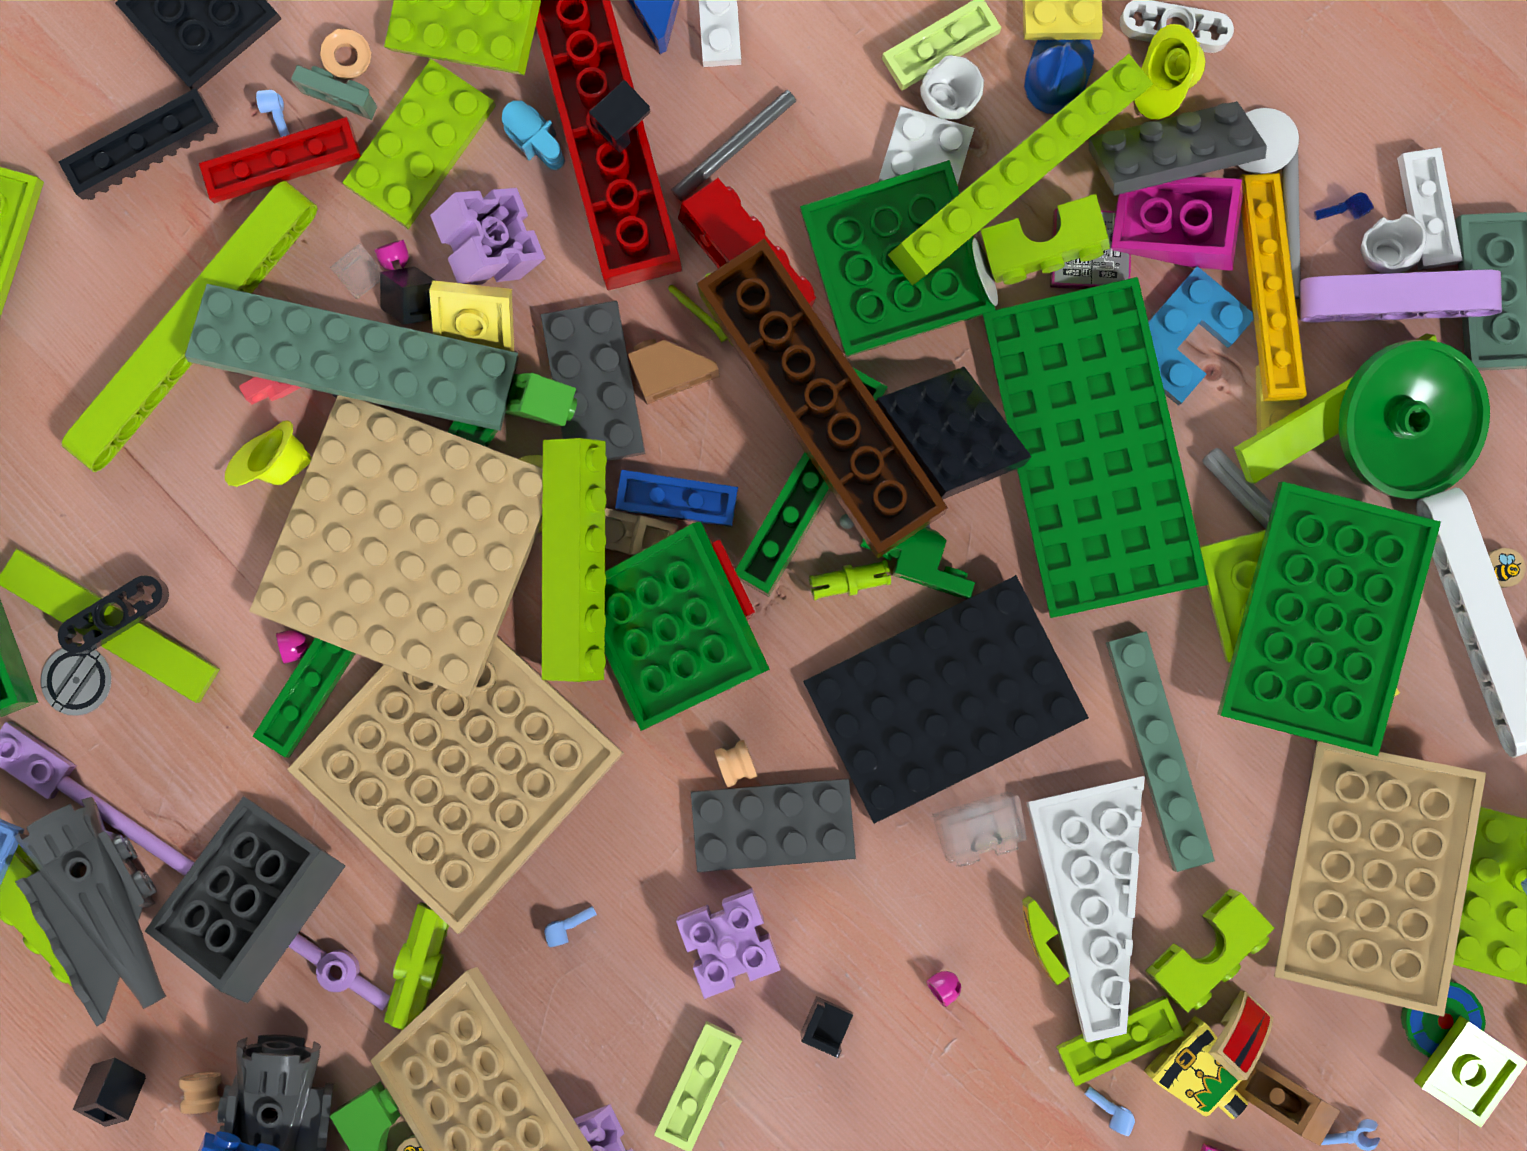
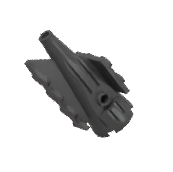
M88 797L82 799L85 807L74 811L71 804L64 806L27 826L26 829L30 834L29 836L21 833L15 836L18 845H20L39 870L27 878L15 881V883L29 902L33 916L49 939L55 957L69 976L75 994L84 1004L95 1025L99 1026L106 1021L120 977L138 999L143 1009L165 998L166 994L162 989L139 925L143 907L148 908L156 904L151 895L156 893L157 890L147 872L142 873L135 867L132 860L137 858L138 855L127 837L123 838L121 834L118 835L106 831L94 798ZM83 865H86L87 871L81 877L80 869Z
M258 1035L257 1044L247 1045L248 1037L239 1040L236 1046L237 1073L232 1085H225L223 1097H220L217 1123H225L224 1126L220 1127L219 1132L234 1134L240 1138V1142L255 1147L260 1143L275 1146L281 1151H326L334 1083H325V1087H312L320 1057V1044L314 1041L312 1048L305 1047V1038L289 1035Z

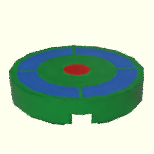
M1450 981L1444 1017L1405 1007L1402 1008L1401 1013L1402 1028L1405 1029L1409 1043L1428 1058L1432 1056L1459 1016H1462L1482 1031L1485 1030L1486 1020L1483 1006L1475 994L1463 985Z

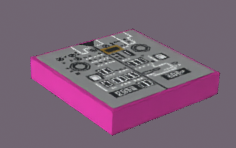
M1055 208L1053 211L1052 238L1058 233L1061 226L1058 208ZM1101 211L1109 238L1110 249L1104 250V254L1094 260L1083 262L1078 258L1065 262V266L1062 269L1051 272L1050 288L1087 289L1130 279L1131 254L1111 249L1116 211Z

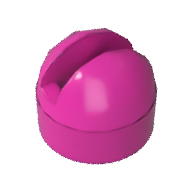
M404 239L374 249L379 263L386 270H394L392 261L395 260L399 261L402 268L408 263L409 254Z
M296 630L276 633L279 651L284 664L297 661L305 655L308 645L305 643L306 637Z
M950 971L936 973L926 981L935 998L944 1007L954 1002L961 992L962 987L958 977Z

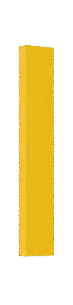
M1280 173L1242 174L1239 179H1242L1243 190L1241 215L1263 401L1302 400L1307 396Z

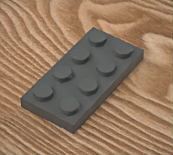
M1238 101L1222 103L1215 107L1195 112H1186L1179 116L1158 121H1149L1130 128L1108 131L1105 134L1089 138V151L1114 196L1266 159L1267 150L1266 143Z
M611 301L541 314L552 380L576 388L574 398L577 399V407L572 419L566 421L565 426H560L562 438L606 441L607 461L644 455L645 448L618 302Z
M849 779L691 792L697 872L856 859Z

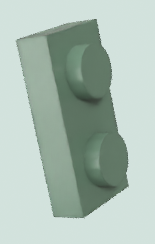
M297 65L291 78L301 93L367 119H373L378 107L369 94L367 87L352 80H348L346 84L334 80V76L322 68L312 66L311 70Z

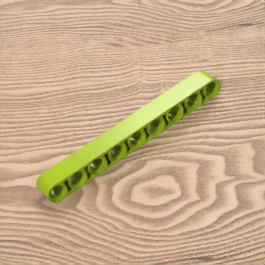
M287 181L278 183L67 431L61 446L92 472H97L107 466L193 364L187 361L185 353L206 284L252 294L313 221L317 214V205Z

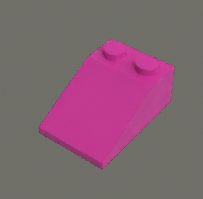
M1188 177L1119 194L1111 249L1191 268L1198 266L1202 269L1233 271L1243 199L1242 179Z

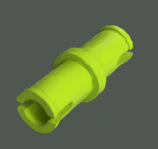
M882 560L878 563L852 567L849 564L844 565L842 570L815 576L810 575L809 584L812 587H817L811 588L813 600L843 593L853 596L857 595L858 590L891 585V575L885 573L890 572L887 561Z

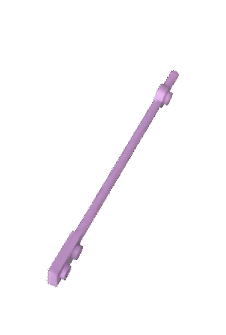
M5 722L0 729V767L46 799H53L58 791H61L85 807L82 799L93 797L103 821L185 876L194 864L193 861L72 780L69 776L76 767L75 764L15 723ZM300 934L296 935L289 948L317 966V980L324 989L331 992H341L349 988L381 1011L387 1007L390 996L359 975V962L351 952L339 949L326 953ZM332 965H337L341 968L342 976L340 979L332 977L330 973Z

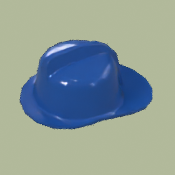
M1038 40L1036 42L1025 75L1024 84L1027 99L1036 109L1046 114H1057L1086 89L1094 60V50L1091 41Z

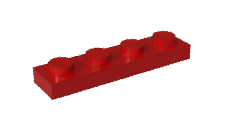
M344 117L200 162L199 167L209 199L215 204L276 185L282 181L292 180L361 157L351 122L348 117Z

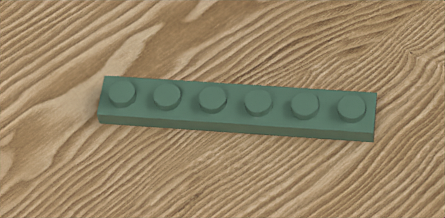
M1147 631L1106 642L1173 871L1179 872L1214 862L1215 859Z

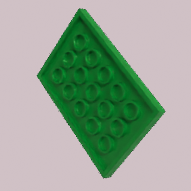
M1278 482L1217 714L1378 756L1441 521L1287 482Z

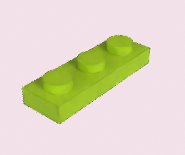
M1163 995L1128 1012L1127 1034L1092 1042H1085L1083 1034H1080L1057 1045L1056 1048L1072 1083L1076 1087L1185 1034L1168 998Z

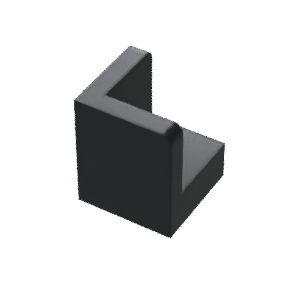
M623 80L592 108L589 114L593 126L620 154L631 144L629 132L649 115L651 110L650 106Z
M416 267L380 272L381 309L403 325L432 320L429 289L432 281L436 280Z
M816 996L800 1032L801 1042L839 1058L842 1051L841 1043L852 1020L853 1012Z
M115 1057L93 1064L72 1110L104 1127L128 1121L145 1082L146 1075Z

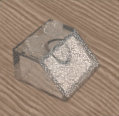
M1008 791L932 814L945 859L949 863L956 862L958 867L979 862V854L994 850L996 855L1016 851L1019 849L1017 843L1027 840L1019 795Z

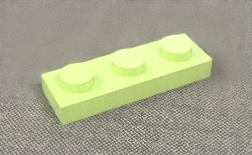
M973 0L884 52L882 60L901 91L923 79L927 71L938 64L945 56L953 55L960 57L998 35L1002 27L985 0Z
M708 1021L705 1022L654 1136L685 1151H692L741 1045V1037Z

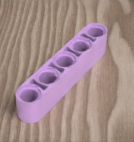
M1464 270L1305 278L1300 281L1301 321L1318 323L1495 315L1502 312L1501 272L1498 270Z

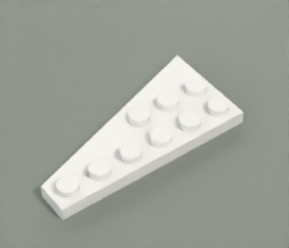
M1145 776L1026 802L1085 1042L1127 1034L1130 992L1129 969L1130 956H1132L1133 950L1132 927L1136 907L1139 865L1138 842L1139 828L1142 822L1141 800Z

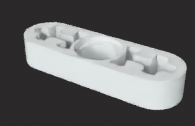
M1132 0L1126 5L1119 22L1121 31L1127 37L1146 42L1152 41L1153 36L1166 26V21L1169 18L1178 17L1182 19L1186 24V28L1191 30L1192 33L1196 22H1199L1196 29L1199 31L1195 38L1200 43L1203 52L1216 53L1224 49L1234 33L1231 19L1223 13L1153 0ZM1135 12L1142 13V19L1144 20L1142 26L1135 25L1136 21L1133 18ZM1157 15H1161L1162 17L1158 22L1157 30H1154L1153 28L1156 24L1154 20L1157 17ZM1211 25L1216 26L1217 33L1220 34L1217 40L1211 39V32L1208 31Z

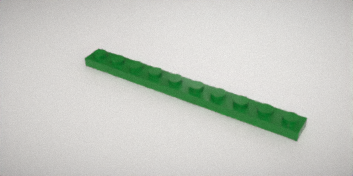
M454 421L447 432L488 447L498 430ZM315 638L252 737L283 757L290 758L356 653Z

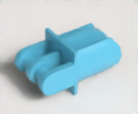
M523 101L508 103L502 112V123L507 136L525 153L528 161L537 155L550 169L559 170L562 168L565 159L559 143L554 139L556 132L550 120L547 122L532 106L527 105Z

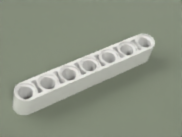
M1455 487L1419 499L1416 504L1417 515L1441 521L1432 557L1499 741L1505 752L1512 758L1527 754V658L1468 498L1460 488Z

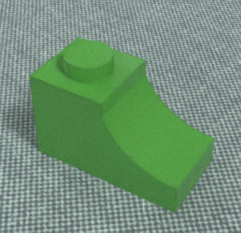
M534 373L515 374L505 413L552 426H565L566 421L572 419L577 407V399L574 398L576 388Z
M381 1081L338 1107L330 1115V1118L350 1151H388L387 1139L389 1129L401 1115L387 1088L385 1089Z

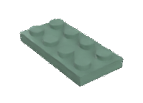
M1527 212L1460 215L1455 219L1462 261L1458 263V271H1500L1502 295L1501 313L1481 317H1462L1464 355L1473 362L1479 371L1527 369Z

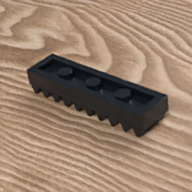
M195 88L60 160L59 164L75 194L82 200L95 199V193L108 192L110 185H121L123 178L136 177V171H147L150 169L151 163H162L164 156L177 155V149L190 148V142L203 141L204 135L207 133L216 134L219 125L202 94Z

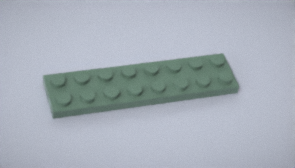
M206 284L185 358L190 363L501 431L519 355L516 352Z

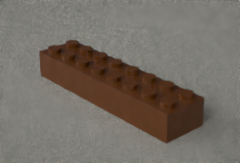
M765 239L696 283L701 299L877 559L946 513L947 505Z

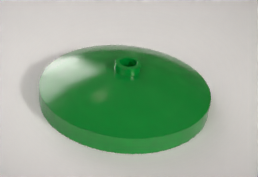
M1407 340L1381 349L1362 364L1345 391L1338 422L1341 448L1347 463L1355 475L1364 484L1380 493L1404 499H1420L1447 490L1462 479L1472 468L1487 438L1490 423V402L1485 382L1479 370L1462 352L1441 342Z

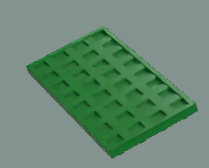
M1138 277L983 314L1006 423L1032 456L1025 466L1017 469L1050 619L1209 585Z

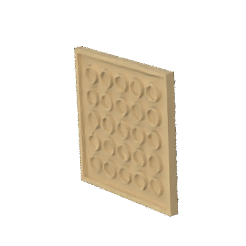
M338 395L249 612L472 698L542 523L543 468L369 402Z
M496 636L472 698L383 665L287 770L457 934H460L620 759L624 752L546 680H542V676L500 637Z

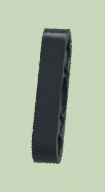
M144 575L133 579L66 620L58 631L60 646L65 651L76 654H87L161 610L169 599L167 585L161 579ZM143 586L156 589L151 595L153 602L141 600L132 605L125 599L126 595L127 599L136 600L143 596L145 593ZM116 603L123 610V619L118 625L110 626L105 621L104 613L108 606ZM96 625L103 632L101 634L99 630L89 631L83 636L84 644L72 641V638L77 635L75 628L89 629Z

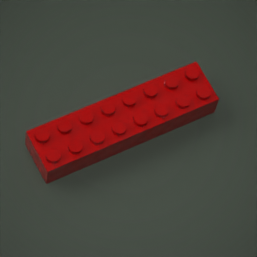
M541 0L536 28L607 290L681 272V261L643 120L629 132L631 144L619 154L593 126L589 111L623 80L634 89L611 1Z

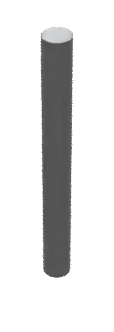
M785 90L675 185L671 191L677 199L682 201L790 108L796 102L794 95L789 90Z

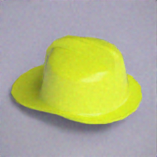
M1170 24L1161 28L1153 36L1141 69L1153 85L1135 99L1139 112L1148 119L1160 120L1176 111L1186 97L1188 89L1201 79L1205 71L1206 60L1204 52L1191 30L1185 26Z
M282 421L273 429L244 444L235 453L225 471V481L229 486L238 487L255 479L273 485H283L310 464L312 457L305 450L303 444L292 434L293 424L291 421Z

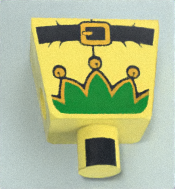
M1194 1016L1182 1029L1185 1035L1171 1041L1144 1072L1159 1086L1203 1116H1209L1219 1107L1229 1118L1235 1119L1248 1105V1101L1235 1090V1087L1242 1080H1237L1208 1053L1218 1038L1205 1022Z

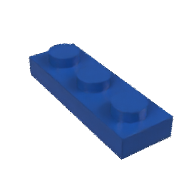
M621 470L615 509L732 527L738 487Z

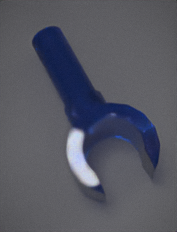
M1360 192L1338 205L1314 211L1315 220H1320L1349 210L1354 220H1357L1370 213L1374 209V205L1367 194Z

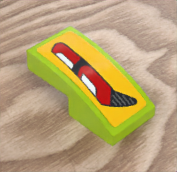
M1027 896L1022 900L1030 943L1048 977L1056 985H1059L1070 975L1046 944L1047 941L1058 934V931L1037 902L1030 896Z

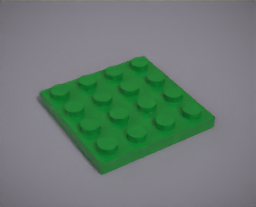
M950 160L800 206V212L845 357L976 318L996 310L983 287L976 267L972 249L973 236L913 286L888 256L900 243L960 194Z
M701 521L690 524L605 571L606 624L604 653L640 731L770 670Z

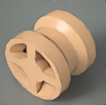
M745 740L737 742L734 748L728 750L723 748L714 750L727 788L735 785L737 780L743 777L748 779L757 777Z
M203 1072L179 1078V1087L184 1091V1099L180 1103V1112L183 1114H198L218 1110L220 1096L218 1095L217 1087L221 1083V1073Z

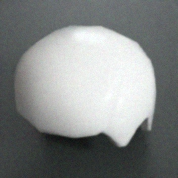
M953 55L945 56L925 74L920 87L921 97L928 110L940 119H960L967 115L981 99L984 79L978 67L967 58Z
M1403 214L1396 220H1387L1383 217L1364 234L1360 251L1369 268L1382 274L1404 273L1420 261L1426 244L1427 234L1423 224L1409 214Z

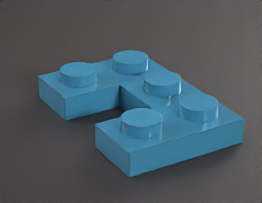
M1198 266L1148 322L1165 395L1178 406L1182 404L1207 375L1177 349L1195 327L1200 324L1229 348L1254 320L1252 311Z

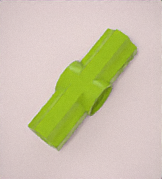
M420 902L417 905L407 943L403 944L397 957L393 972V978L396 981L389 999L387 1012L385 1013L384 1022L402 1030L425 1010L430 990L435 987L443 964L444 954H441L449 925L426 903Z

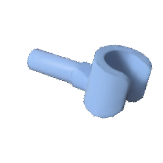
M274 90L257 91L256 99L259 111L261 113L272 112L280 137L290 135L283 118V98Z
M593 906L571 918L549 923L544 930L548 947L568 943L566 930L574 928L596 916L597 914Z
M1089 1086L1084 1095L1106 1112L1113 1115L1109 1128L1129 1136L1135 1124L1132 1112L1127 1108L1108 1101Z
M1371 1119L1362 1120L1355 1131L1327 1134L1321 1145L1355 1143L1360 1149L1371 1151L1377 1147L1380 1138H1367L1362 1132H1372L1376 1130L1378 1124Z

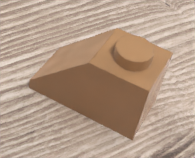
M655 339L643 341L634 346V352L628 354L647 405L719 377L716 362L666 340L658 343Z
M1258 1060L1248 1079L1242 1080L1236 1089L1248 1102L1301 1137L1321 1146L1340 1112L1339 1109Z

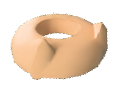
M336 29L326 36L321 44L320 56L324 70L339 79L350 80L358 78L366 72L370 65L371 51L369 44L362 35L353 30ZM346 46L354 49L358 56L356 62L351 66L340 65L335 60V53L339 48Z

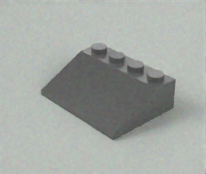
M243 796L148 925L145 932L219 991L248 1004L346 865Z

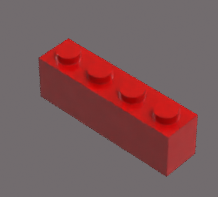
M717 178L682 202L678 220L718 269L765 239L812 307L817 297L814 295L811 283L804 276H799L790 266V261L785 251L779 246H774L767 238L762 223L755 216H749L741 206V200L733 188L730 186L726 187Z

